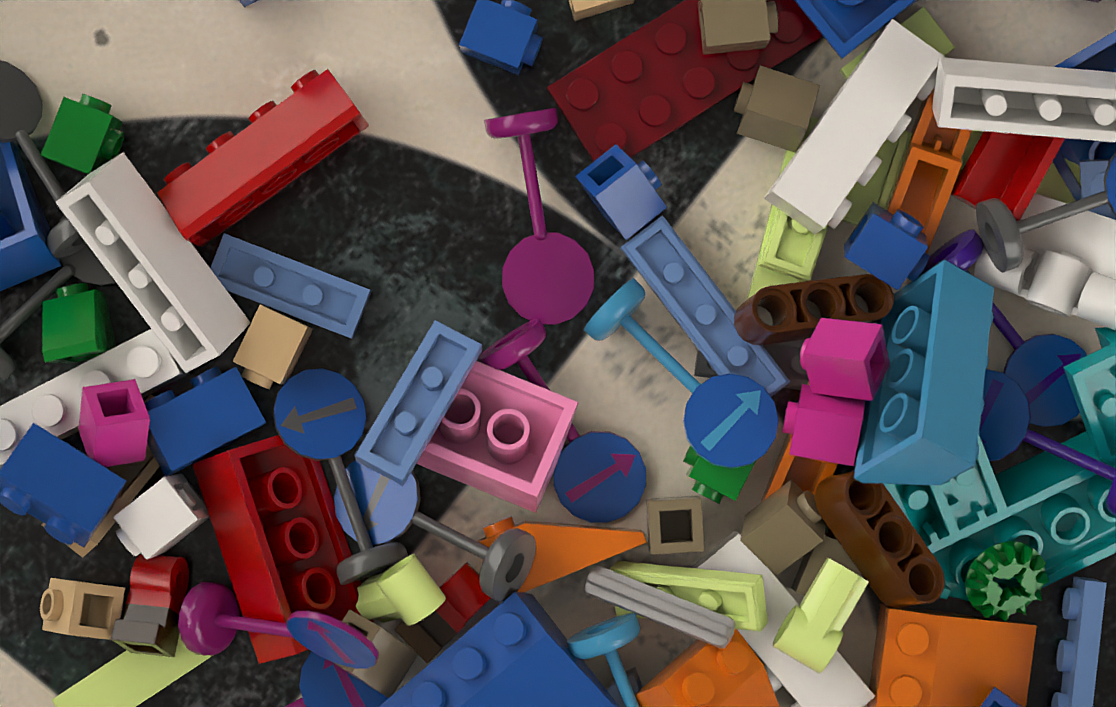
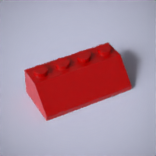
M329 69L320 75L316 70L308 72L291 86L294 94L278 105L274 101L262 105L249 116L248 119L252 124L236 136L231 131L221 135L207 146L206 150L209 153L207 157L193 167L189 162H186L175 168L164 178L167 186L158 191L157 194L186 241L200 247L205 246L369 127L362 114Z
M279 435L192 464L243 617L287 623L289 616L296 611H311L327 615L341 622L349 609L361 615L356 608L359 598L357 587L361 585V582L340 585L337 576L339 563L352 555L344 531L336 517L335 504L320 461L297 455L284 445ZM248 631L259 664L296 655L308 650L294 638Z

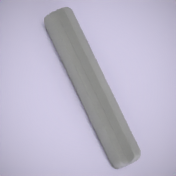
M595 566L587 577L585 592L592 597L718 648H725L733 637L735 621L732 618L602 566Z

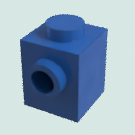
M477 0L459 47L463 54L519 76L524 63L533 66L543 37L536 34L538 22L537 19L530 17L532 10L529 7L514 0H502L501 4L490 0Z
M617 144L575 176L605 219L626 240L634 233L648 227L654 218L667 208L655 191L662 185L656 174L643 160L636 164Z
M872 202L844 244L845 258L896 290L900 289L906 279L912 282L917 279L925 268L930 255L925 252L928 244L926 235L921 232L924 226L917 219L899 209L893 215Z

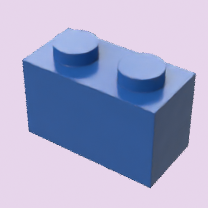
M216 366L190 380L194 387L193 389L175 397L172 390H169L144 403L150 417L147 444L165 477L257 431L266 423L237 367L222 374L219 367Z
M33 422L0 469V503L18 515L24 516L26 513H29L45 523V530L58 541L68 545L75 542L84 548L119 497L126 480Z

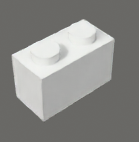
M183 474L163 477L113 518L121 527L116 531V534L123 545L134 556L142 553L147 560L166 553L210 517L202 498Z

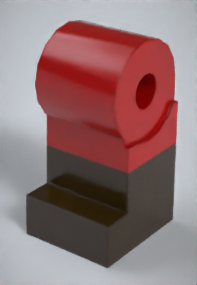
M142 554L136 558L131 569L130 591L123 619L115 620L110 640L131 653L175 657L180 634L178 627L179 612L186 597L189 581V568L185 558L158 555L146 560Z
M468 562L439 586L446 596V600L434 612L411 626H407L402 620L394 629L427 664L466 626V623L490 600V597L481 590L480 574Z

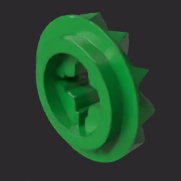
M1018 541L995 544L979 554L969 567L965 579L967 598L972 606L986 619L990 616H997L1006 622L1009 616L1016 612L1026 615V608L1033 600L1042 601L1041 588L1044 584L1050 582L1045 572L1046 562L1028 544ZM994 577L999 579H1012L1015 577L1020 585L1014 588L1006 586L1002 590Z

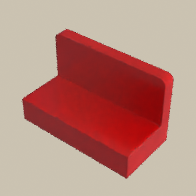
M984 131L954 184L951 195L975 210L977 203L997 198L1007 205L1016 222L1020 221L1065 138Z

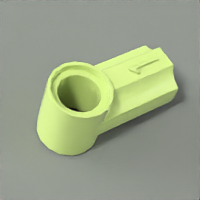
M412 554L394 564L384 573L369 577L357 587L359 598L356 608L361 616L368 620L375 619L386 623L402 618L407 626H411L434 612L446 600V596L418 557Z
M827 558L799 606L795 605L786 616L775 636L773 647L815 672L821 673L839 647L843 637L841 629L869 581Z

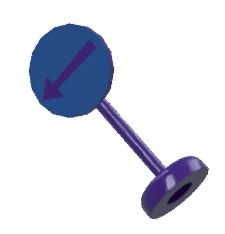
M974 229L955 236L930 255L925 268L919 276L943 260L971 274L968 269L981 256L984 249L983 240ZM993 302V323L1014 348V351L1007 358L1003 373L1017 382L1027 396L1031 413L1030 423L1042 427L1057 426L1077 417L1080 412L1064 366L1087 356L1085 350L1073 340L1055 334L1036 335L1024 341Z
M986 369L983 388L984 408L980 416L979 436L989 462L1003 459L1016 451L1022 441L1027 442L1113 481L1106 504L1108 511L1116 517V468L1030 430L1031 413L1029 400L1020 385L1002 372Z

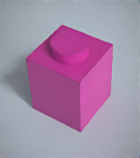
M821 318L811 338H807L804 341L800 354L801 367L807 371L811 392L873 401L890 365L882 324Z
M132 379L82 387L78 430L87 456L104 467L145 461L150 417L136 380Z
M802 384L799 403L788 401L782 433L793 435L790 455L854 466L865 400L812 393L810 385Z

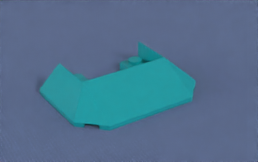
M1100 327L1095 328L1102 349L1064 366L1086 431L1061 444L1116 468V330ZM978 435L979 454L975 466L942 485L884 484L944 572L945 585L939 598L947 599L950 596L970 602L965 592V579L969 567L984 550L1001 542H1022L1033 547L1046 562L1045 572L1050 581L1044 584L1042 588L1116 553V517L1108 511L1106 504L1113 481L1047 451L994 475L983 443ZM994 577L1002 590L1006 586L1014 588L1020 585L1015 577L1012 579Z

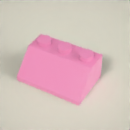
M476 361L417 464L536 513L556 468L578 402Z

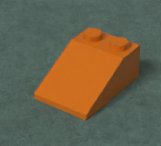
M880 603L869 689L875 697L867 703V707H980L994 687L1026 707L1037 625L1014 621L1005 622L1000 619H986L985 617L905 606L892 608L884 603Z
M738 629L734 630L733 637L725 648H718L697 639L635 693L640 707H779L763 663Z

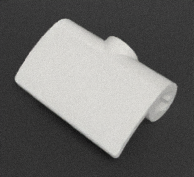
M1035 193L1020 220L1067 203ZM1085 211L1021 234L1024 252L1021 264L1017 268L1003 273L994 266L985 247L981 256L976 261L974 277L991 286L1025 297V301L1051 313L1064 317H1070L1072 314L1116 330V220Z

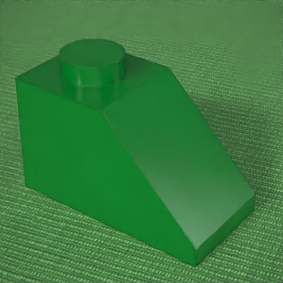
M80 283L56 289L58 298L43 301L42 352L45 362L75 363L95 358L117 346L105 292L98 290L89 291L87 283Z

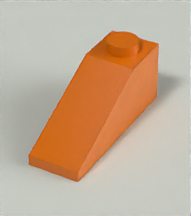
M512 516L484 527L483 531L486 537L477 541L490 548L498 536L507 530L516 528L530 533L535 538V559L527 578L517 591L522 593L647 543L640 529L524 521L515 525Z

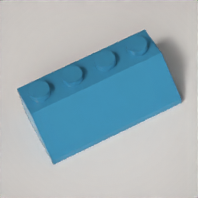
M943 260L919 276L915 281L910 282L894 293V304L891 311L884 318L876 322V324H882L890 365L873 401L865 400L854 479L862 483L940 486L975 466L979 454L980 416L984 408L983 388L985 371L989 362L987 351L990 327L993 322L992 304L994 287L950 262Z

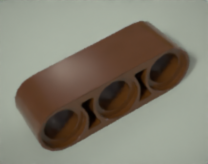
M872 274L772 285L760 289L737 308L734 315V326L738 335L752 345L805 340L811 338L820 319L814 317L809 312L807 300L815 303L819 308L821 318L874 324L891 311L894 304V294L890 285ZM855 294L861 296L866 301L868 313L857 305ZM757 306L765 308L770 313L773 322L772 326L760 319Z
M855 471L823 479L816 487L814 496L815 506L863 577L869 581L868 584L885 605L892 608L932 603L937 600L944 590V572L885 485L880 483H862L854 479Z

